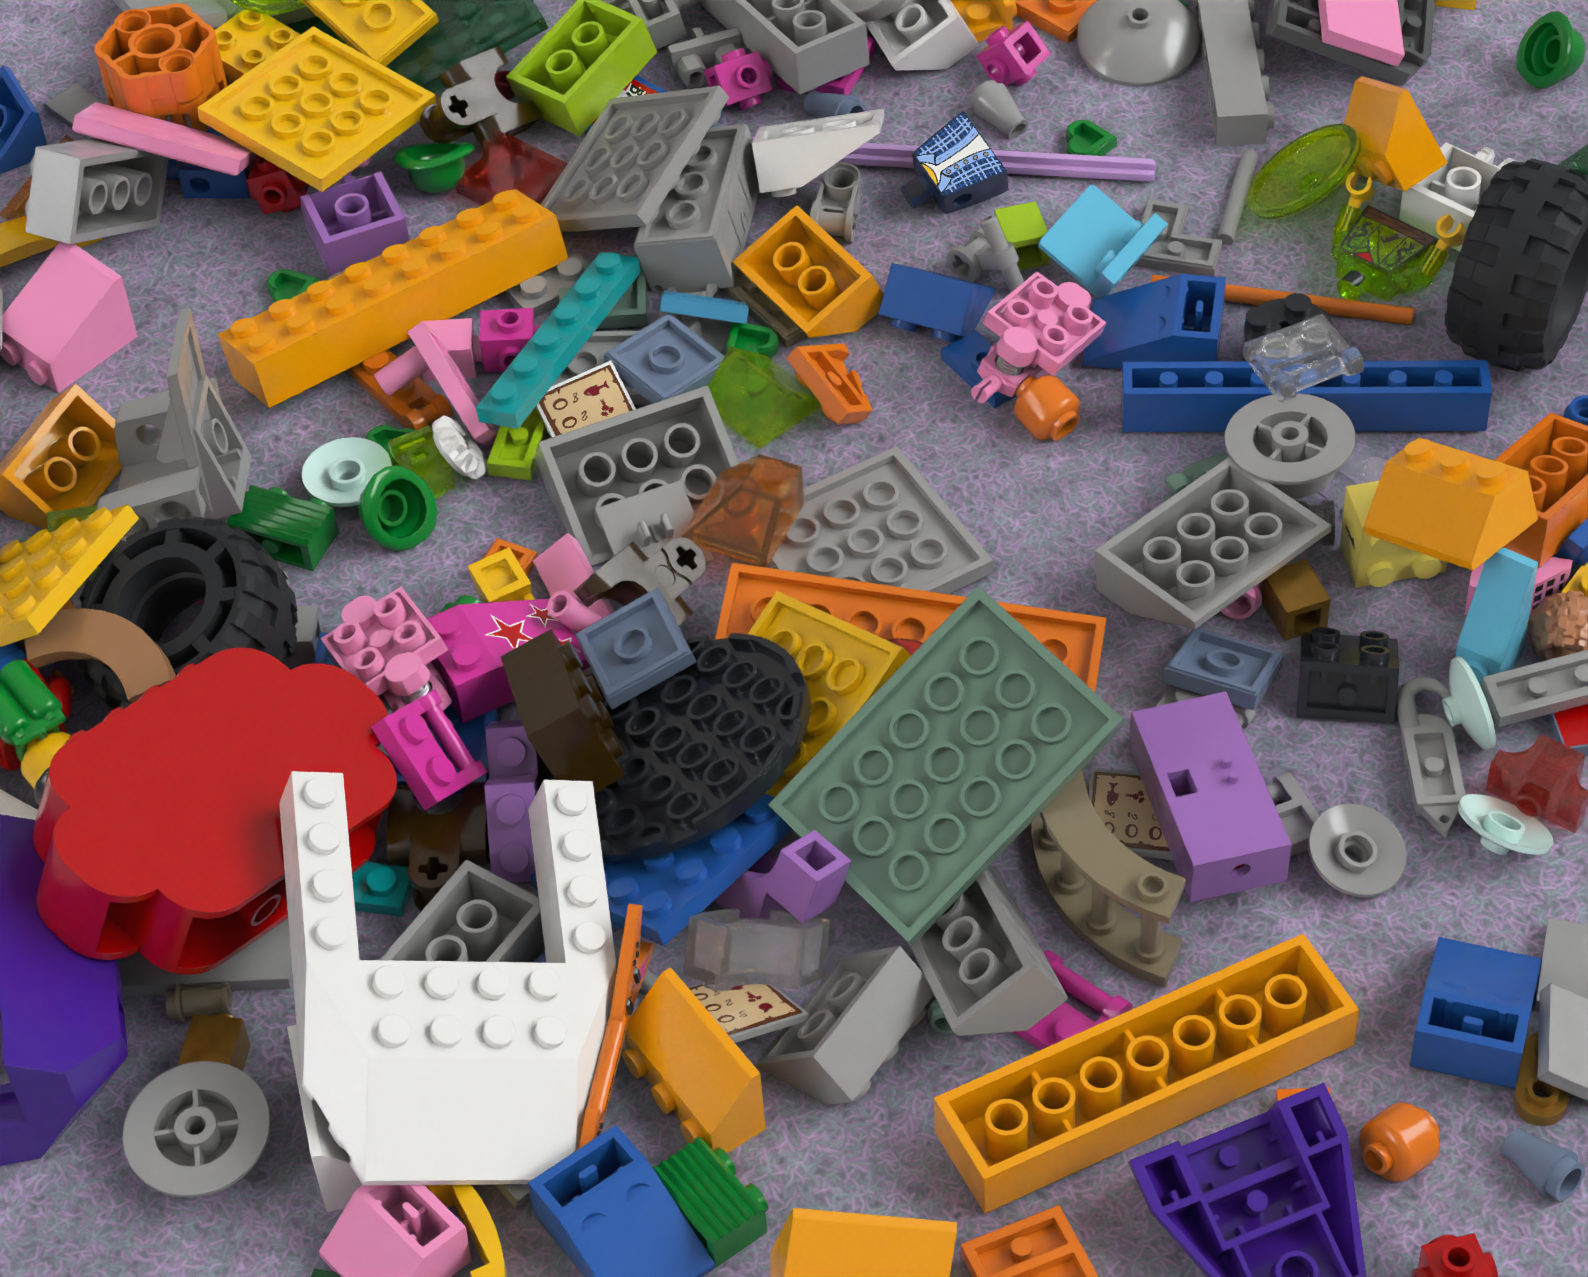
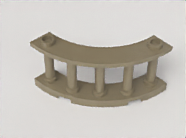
M1082 769L1031 822L1033 859L1039 880L1049 901L1061 919L1083 942L1086 940L1096 950L1104 954L1106 960L1116 967L1142 980L1165 988L1182 949V939L1162 932L1161 923H1170L1186 885V878L1167 872L1133 853L1113 835L1097 814L1089 798V783L1084 782ZM1120 904L1140 913L1141 920L1128 912Z

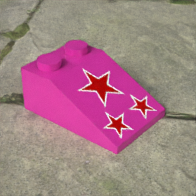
M549 599L459 604L426 618L440 635L448 651L432 660L431 663L448 688L446 691L452 700L451 705L463 723L515 700L501 656L550 629L553 630L561 644L569 641L573 645L583 665L580 668L581 671L590 667L572 631L548 613L547 604Z

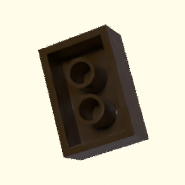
M550 629L501 656L526 736L556 780L593 781L595 793L624 777L618 757L624 754V750L611 729L614 727V723L602 703L605 700L592 675L584 676L580 669L583 667L582 662L569 641L561 644L553 630Z

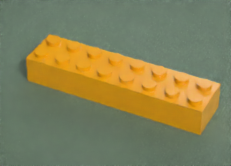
M516 189L507 190L496 194L492 201L480 207L461 211L455 219L441 226H432L424 229L418 237L404 244H395L387 247L381 255L367 262L350 265L345 269L344 273L328 281H318L311 284L307 291L291 299H282L274 302L269 306L268 310L252 318L239 319L229 329L217 335L232 376L264 405L271 408L410 339L411 337L407 332L418 325L420 321L448 320L569 258L556 214Z
M1303 933L934 1097L935 1134L982 1211L986 1214L1354 1046L1359 1009Z

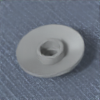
M1351 803L1333 806L1316 819L1309 832L1308 852L1315 870L1324 881L1342 893L1356 897H1372L1383 894L1398 882L1404 872L1406 848L1403 838L1395 825L1375 809ZM1346 853L1356 856L1359 862L1351 860Z

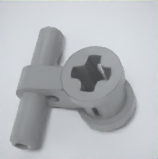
M989 215L981 220V227L970 235V241L963 246L957 245L948 252L947 262L954 274L970 282H974L979 278L982 270H1001L1011 293L1024 282L1017 266L1019 257L1013 243L1007 242L996 216Z

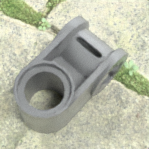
M838 162L824 171L817 197L813 201L810 217L830 236L844 237L846 242H853L858 226V216L862 206L860 171L856 166L846 162Z

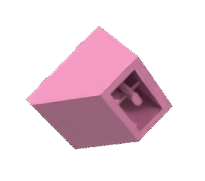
M362 1185L355 1190L319 1250L323 1261L334 1272H337L340 1277H452L472 1261L466 1226L425 1185Z

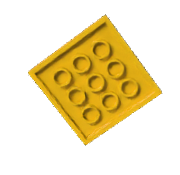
M311 27L197 107L199 121L323 192L417 123L425 108L436 103V95L321 30Z
M129 504L110 511L106 507L100 508L85 520L79 522L76 518L70 519L55 531L49 533L47 529H43L25 542L20 543L18 540H13L0 549V647L37 635L42 631L137 522L139 517Z
M776 591L748 634L766 638L778 644L794 658L807 681L810 690L811 709L807 730L798 751L784 773L765 793L773 797L778 795L911 656L899 645L779 591Z

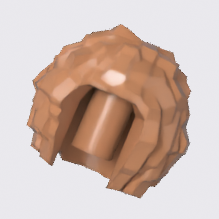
M1568 591L1566 593H1555L1551 597L1543 599L1541 604L1532 610L1526 632L1531 636V647L1535 649L1538 658L1546 661L1588 650V598L1585 597L1583 592Z

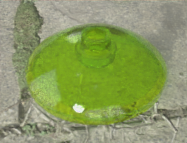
M1331 124L1309 131L1291 141L1275 153L1261 167L1251 181L1246 196L1248 207L1257 217L1268 220H1284L1304 215L1323 207L1343 188L1347 177L1354 171L1361 151L1360 137L1349 125Z

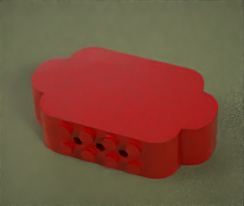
M229 648L213 654L197 665L191 663L185 666L174 679L161 687L158 685L150 687L133 704L124 709L119 707L112 710L100 724L86 732L80 730L74 733L51 760L33 828L34 848L38 856L45 863L36 896L37 909L42 921L69 948L90 958L115 960L140 952L155 966L176 974L196 975L217 968L288 919L279 801L292 771L343 773L352 874L363 867L370 859L376 843L377 826L383 811L391 803L397 787L395 769L387 756L377 748L381 742L371 728L378 721L388 716L384 704L360 679L342 668L328 664L312 663L290 670L280 660L268 653L251 648Z

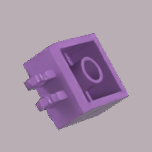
M349 172L341 178L340 185L329 187L323 192L317 190V192L300 197L306 230L329 277L345 270L352 264L365 262L381 255L383 250L389 246L404 244L410 241L406 218L382 172L356 180L352 173Z

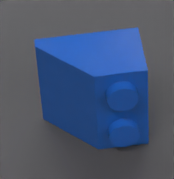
M891 263L879 315L891 317L890 326L916 332L917 325L933 328L931 337L954 342L957 340L958 335L966 336L975 330L996 288L915 267Z

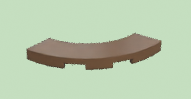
M87 608L59 610L39 634L24 639L27 660L36 668L68 659H95L106 664L120 679L125 689L127 700L132 704L139 700L150 687L154 685L161 687L176 677L165 653L141 628L121 616L106 611Z

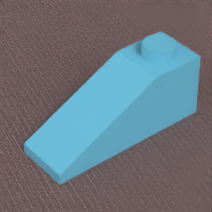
M1504 547L1484 563L1456 649L1455 658L1458 656L1462 657L1468 663L1480 686L1483 677L1513 669L1521 658L1524 649L1538 562Z

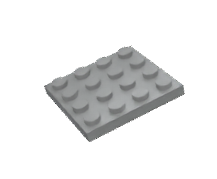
M720 86L610 99L548 192L541 206L556 214L561 233L647 226L657 217L659 206L668 192L678 184L680 180L679 175L688 161L698 153L701 141L708 130L719 120L720 112L730 97Z
M898 446L739 518L741 532L769 568L943 594H950L994 573L993 559Z

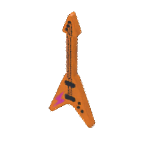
M628 904L611 1011L586 1105L579 1149L598 1137L603 1129V1118L607 1112L630 1015L633 1013L635 1001L654 951V943L640 942L642 905Z

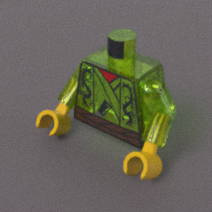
M1352 172L1346 179V188L1350 199L1347 205H1342L1332 233L1331 254L1332 258L1337 262L1336 277L1340 279L1337 283L1339 294L1344 299L1356 301L1367 292L1388 302L1399 293L1405 294L1427 288L1450 256L1447 253L1448 249L1463 244L1466 228L1461 222L1455 231L1447 234L1452 228L1454 220L1449 214L1443 215L1436 223V231L1440 236L1438 240V238L1370 205L1361 210V204L1373 197L1375 188L1371 177H1369L1364 189L1354 190L1358 175L1356 172Z

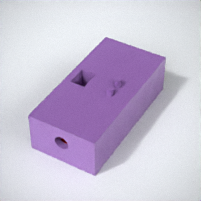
M1227 692L1132 711L1129 750L1179 876L1186 878L1184 888L1190 903L1287 881L1292 844Z

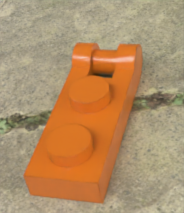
M389 349L348 369L349 374L405 428L415 429L422 435L428 431V425L443 415L450 418L453 416V409L447 398L440 393L436 394L419 377H416L390 396L384 392L374 374L398 358Z

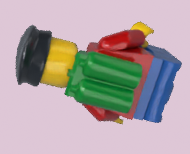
M15 643L0 647V765L7 771H15L21 767L22 775L34 789L35 802L39 806L51 760L55 753L72 736L67 734L64 721L71 715V695L74 692V688L59 670L53 672L54 675H50L44 680L38 667H34L27 660L26 654Z

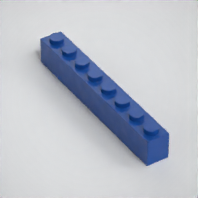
M1488 360L1123 362L1121 394L1122 432H1225L1230 419L1243 406L1256 399L1280 393L1309 394L1335 404L1350 418L1355 431H1486L1492 396Z

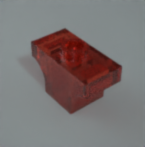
M1540 734L1535 743L1525 751L1514 753L1498 751L1490 762L1486 791L1515 804L1527 816H1540L1576 833L1585 820L1588 805V791L1580 785L1586 755Z

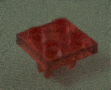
M495 130L493 133L494 141L485 139L482 143V157L457 180L456 192L480 205H484L492 201L496 194L516 189L541 205L568 163L514 136H505V133Z

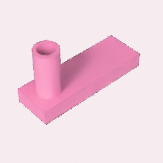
M423 322L419 323L407 332L415 346L376 372L374 376L384 392L390 396L430 368L474 440L486 448L493 445L498 432L494 424L479 422L476 412V406L480 403L437 333Z
M566 533L533 560L551 596L547 604L548 613L567 626L574 635L615 612L609 599H600L591 606L586 607L573 592L594 573V570L579 541L569 533Z

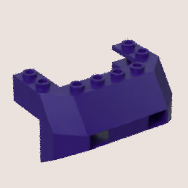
M0 814V1011L3 1065L10 1083L0 1085V1166L40 1159L88 1108L128 1057L120 959L100 960L84 956L69 948L45 925L39 915L36 904L37 891L45 863L38 856L33 845L32 834L35 820Z

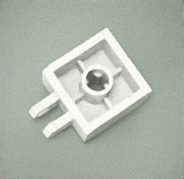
M1445 143L1440 149L1448 163L1407 191H1402L1399 220L1438 238L1436 241L1440 239L1436 231V223L1439 218L1446 214L1451 215L1454 220L1453 226L1447 234L1455 231L1461 222L1467 231L1469 223L1476 212L1477 205L1483 193L1490 185V180L1496 172L1501 170L1502 166L1516 160L1507 158L1499 166L1493 164L1494 150L1488 147H1484L1474 156L1449 143ZM1462 245L1450 248L1460 252Z

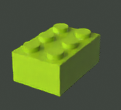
M577 0L506 78L519 104L529 100L533 101L542 115L541 119L581 136L599 117L609 100L616 98L654 57L657 50L642 18L601 0Z

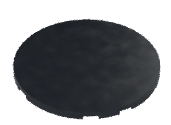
M731 633L728 638L710 640L708 635L690 638L686 642L696 663L614 709L610 707L606 699L602 702L614 723V727L611 729L624 750V754L618 757L624 777L594 793L603 861L646 859L691 845L736 819L774 785L793 760L807 730L811 709L810 690L807 681L794 658L784 648L766 638L741 633ZM544 761L540 770V786L543 780H556Z

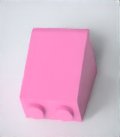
M59 242L4 312L2 350L0 355L9 365L15 366L18 364L23 367L37 385L42 386L46 384L57 393L61 392L138 337L122 276L77 245Z

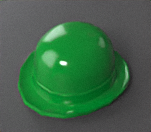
M1551 11L1540 17L1529 27L1521 39L1516 54L1518 72L1531 86L1538 89L1549 88L1557 84L1561 79L1572 76L1582 65L1586 53L1585 42L1581 33L1572 28L1569 18L1560 11Z
M470 142L411 144L399 148L393 159L396 165L408 169L414 186L420 191L433 194L444 193L455 189L463 181L466 171L465 156L471 154L475 150V146Z
M399 465L388 466L375 473L361 493L358 504L360 518L369 536L379 545L395 551L409 550L419 545L429 537L436 526L438 510L433 492L425 480L413 470Z

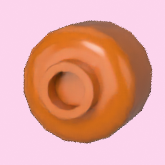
M1049 374L1037 379L1035 376H1031L1016 390L1018 398L1014 405V415L1035 438L1043 441L1052 438L1054 441H1058L1071 433L1079 424L1080 400L1058 377Z
M1404 1102L1392 1104L1368 1120L1360 1130L1359 1144L1362 1159L1370 1171L1385 1180L1396 1183L1409 1180L1429 1166L1438 1156L1440 1148L1438 1125L1429 1112L1423 1108Z

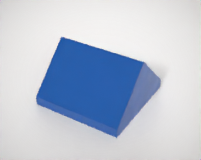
M4 65L0 69V174L31 163L35 155V148L47 145L39 113L11 69Z

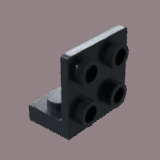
M1317 627L1312 629V632H1302L1296 716L1394 724L1399 677L1398 640L1389 638L1388 634L1379 631H1364L1360 633V636L1341 635V632L1334 628Z

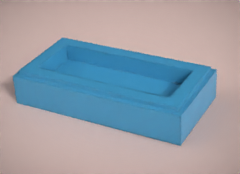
M666 290L661 292L659 310L662 312L747 324L749 308L745 302Z

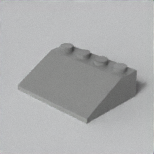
M708 385L538 442L534 458L549 497L567 532L579 541L591 567L608 562L614 557L595 513V508L681 480L701 529L757 510Z
M1228 457L1095 550L1096 589L1129 614L1196 629L1330 533L1331 524L1269 482L1245 473Z

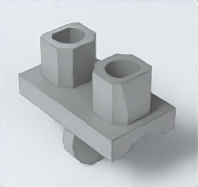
M700 27L692 28L690 30L691 40L668 46L671 63L670 75L674 82L682 80L688 89L703 86L707 81L704 74L705 70L723 63L721 55L742 48L741 34L737 27L706 36Z

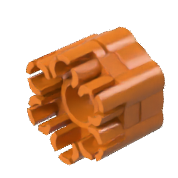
M183 3L130 9L120 13L115 18L114 24L109 27L103 38L94 47L109 106L168 121L167 115H170L172 123L186 127L188 126L185 114H188L191 128L206 132L209 126L199 121L197 107L227 87L214 28L206 24L200 16L192 12L188 5Z

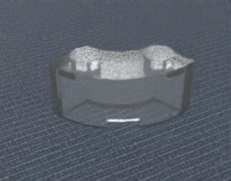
M739 909L708 911L689 917L683 975L703 981L702 985L707 989L728 991L739 985L764 984L774 985L784 992H799L803 990V987L824 978L830 929L829 919L815 916L802 924L790 912L769 909L768 919L739 918Z

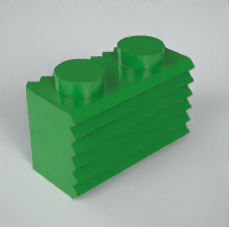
M250 485L249 491H245L242 512L231 515L227 519L229 527L234 530L239 527L258 542L274 560L314 571L339 533L333 508L319 499L312 498L307 501L289 496L287 492L278 487L265 489Z
M696 1137L693 1143H687L684 1149H679L675 1155H670L666 1161H661L658 1166L652 1167L715 1262L716 1267L768 1232L766 1211L769 1208L766 1199L754 1184L749 1183L747 1186H744L735 1176L736 1168L722 1148L718 1147L712 1150L701 1137Z

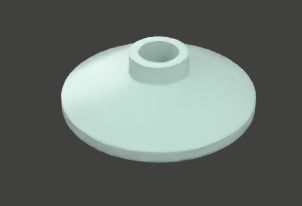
M355 437L341 438L325 443L310 454L302 468V481L305 490L312 498L322 500L327 505L334 507L355 506L359 504L360 495L372 476L381 469L392 466L387 451L371 440Z
M1462 657L1453 658L1449 669L1451 696L1442 699L1446 717L1452 726L1462 724L1469 736L1485 751L1494 749L1496 745L1494 724L1481 686L1468 663Z
M1482 794L1465 795L1458 803V812L1476 833L1482 836L1480 839L1481 844L1496 854L1506 855L1510 850L1517 853L1540 855L1547 853L1553 845V837L1549 830L1535 817L1511 803Z

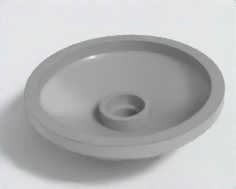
M1097 0L1082 16L1077 33V45L1080 56L1095 75L1115 84L1135 87L1162 84L1185 73L1197 56L1200 42L1199 27L1196 19L1190 10L1178 0Z

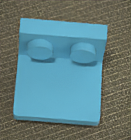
M1089 185L1038 243V247L1097 298L1110 294L1156 242L1168 223L1156 213L1145 224L1140 220L1136 221L1095 185Z

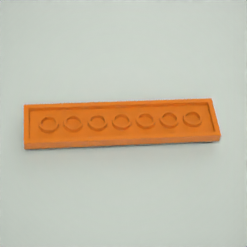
M731 563L715 640L728 638L731 633L748 634L776 591H779L899 645L912 655L967 597ZM996 601L1089 688L1096 692L1106 617Z

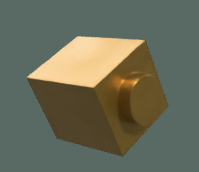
M1306 559L1284 565L1262 581V605L1284 641L1299 637L1302 632H1312V629L1317 627H1328L1331 598Z
M223 1013L213 1015L193 1014L177 1066L191 1062L213 1061L228 1064L244 1071L251 1044L243 1018H234Z

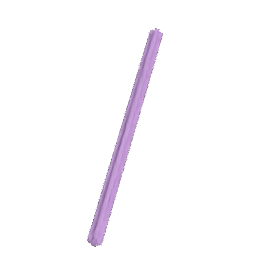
M864 143L839 162L853 165L914 168L912 154L920 146ZM992 150L1007 170V174L1148 182L1155 179L1156 163L1153 159Z

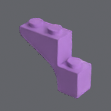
M522 720L492 721L485 729L489 779L484 785L491 873L510 883L531 881L529 877L536 872L528 809L540 788L542 758L527 738Z
M813 830L780 850L779 855L768 852L764 854L718 896L715 901L753 934L782 917L786 912H790L804 924L837 903L851 860L820 833Z

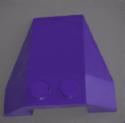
M1325 1083L1276 1101L1263 1114L1181 1146L1179 1141L1131 1159L1128 1162L1150 1213L1207 1277H1366L1348 1133Z

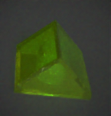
M735 347L729 348L708 385L722 421L758 449H761L821 407V403L810 389L803 386L794 376L769 357Z

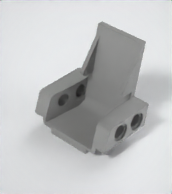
M191 307L182 309L179 312L166 376L169 390L123 403L118 408L114 430L118 458L123 467L118 491L100 497L96 511L103 507L110 511L129 504L139 519L111 550L112 552L117 551L126 544L127 541L125 539L142 528L145 531L156 528L157 523L162 520L175 517L181 520H189L194 516L219 519L241 513L243 509L251 454L221 401L216 377L209 379L206 374Z

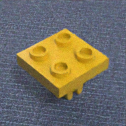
M253 5L248 6L215 29L224 73L228 77L229 85L301 34Z

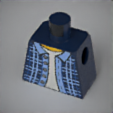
M964 111L956 115L912 154L913 165L918 177L901 186V191L906 201L913 209L933 197L945 214L973 206L1009 190L1007 170Z

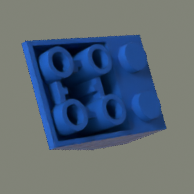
M1179 274L1093 299L1091 311L1107 323L1101 335L1084 349L1082 366L1122 369L1123 362L1218 361L1224 317L1226 277Z
M1438 937L1415 1030L1410 1066L1515 1089L1542 958Z
M617 1125L528 1182L535 1218L584 1277H703L716 1268L715 1262L647 1159Z

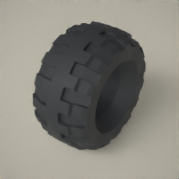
M1531 158L1525 163L1512 161L1502 166L1501 170L1496 172L1490 180V185L1483 193L1464 236L1465 239L1453 270L1454 274L1448 291L1447 311L1445 313L1446 333L1451 342L1462 347L1465 355L1478 360H1488L1489 364L1517 372H1522L1524 368L1541 370L1554 361L1558 351L1562 349L1568 338L1572 325L1575 323L1580 312L1585 294L1588 291V175L1550 162Z
M196 516L189 520H181L175 517L159 521L157 527L149 531H145L143 528L127 537L125 539L127 543L115 553L110 551L98 565L100 570L94 579L86 582L79 597L82 602V609L102 610L121 616L141 628L156 644L164 630L180 612L191 604L205 598L202 609L192 625L172 641L158 645L169 659L176 676L185 666L191 663L197 665L213 654L229 648L256 649L272 655L283 664L286 658H291L294 655L297 642V628L295 626L298 622L296 612L298 609L295 593L286 582L287 576L258 542L239 527L234 530L222 520ZM95 659L77 660L82 676L92 686V690L112 710L119 707L126 708L132 704L127 700L125 689L111 668Z

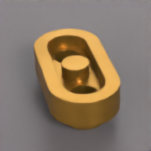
M1539 1031L1528 1037L1524 1045L1513 1104L1517 1114L1524 1121L1536 1126H1550L1556 1124L1565 1116L1570 1093L1537 1079ZM1542 1091L1550 1097H1539L1534 1092Z

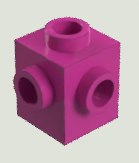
M1026 21L1010 30L1003 25L985 38L988 45L976 57L990 79L1005 86L1014 82L1019 87L1037 74L1035 68L1050 56L1051 53L1030 22Z
M744 48L721 55L723 63L704 71L708 86H720L730 97L724 107L737 103L739 111L762 103L760 95L772 90L770 84L773 80L772 71L767 60L761 58L759 51L747 55Z
M533 308L480 311L479 342L484 373L504 372L541 327V325H535Z

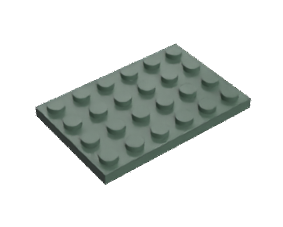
M978 586L768 805L801 838L816 830L847 856L851 863L845 881L913 946L1117 734L1126 722Z

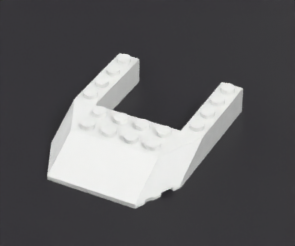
M292 771L279 805L302 1088L310 1101L315 1100L330 1123L328 1127L329 1132L337 1145L348 1153L350 1166L363 1186L528 1184V1182L579 1149L586 1105L607 1021L610 1016L616 981V958L593 781L543 780L528 809L546 963L359 960L343 773Z

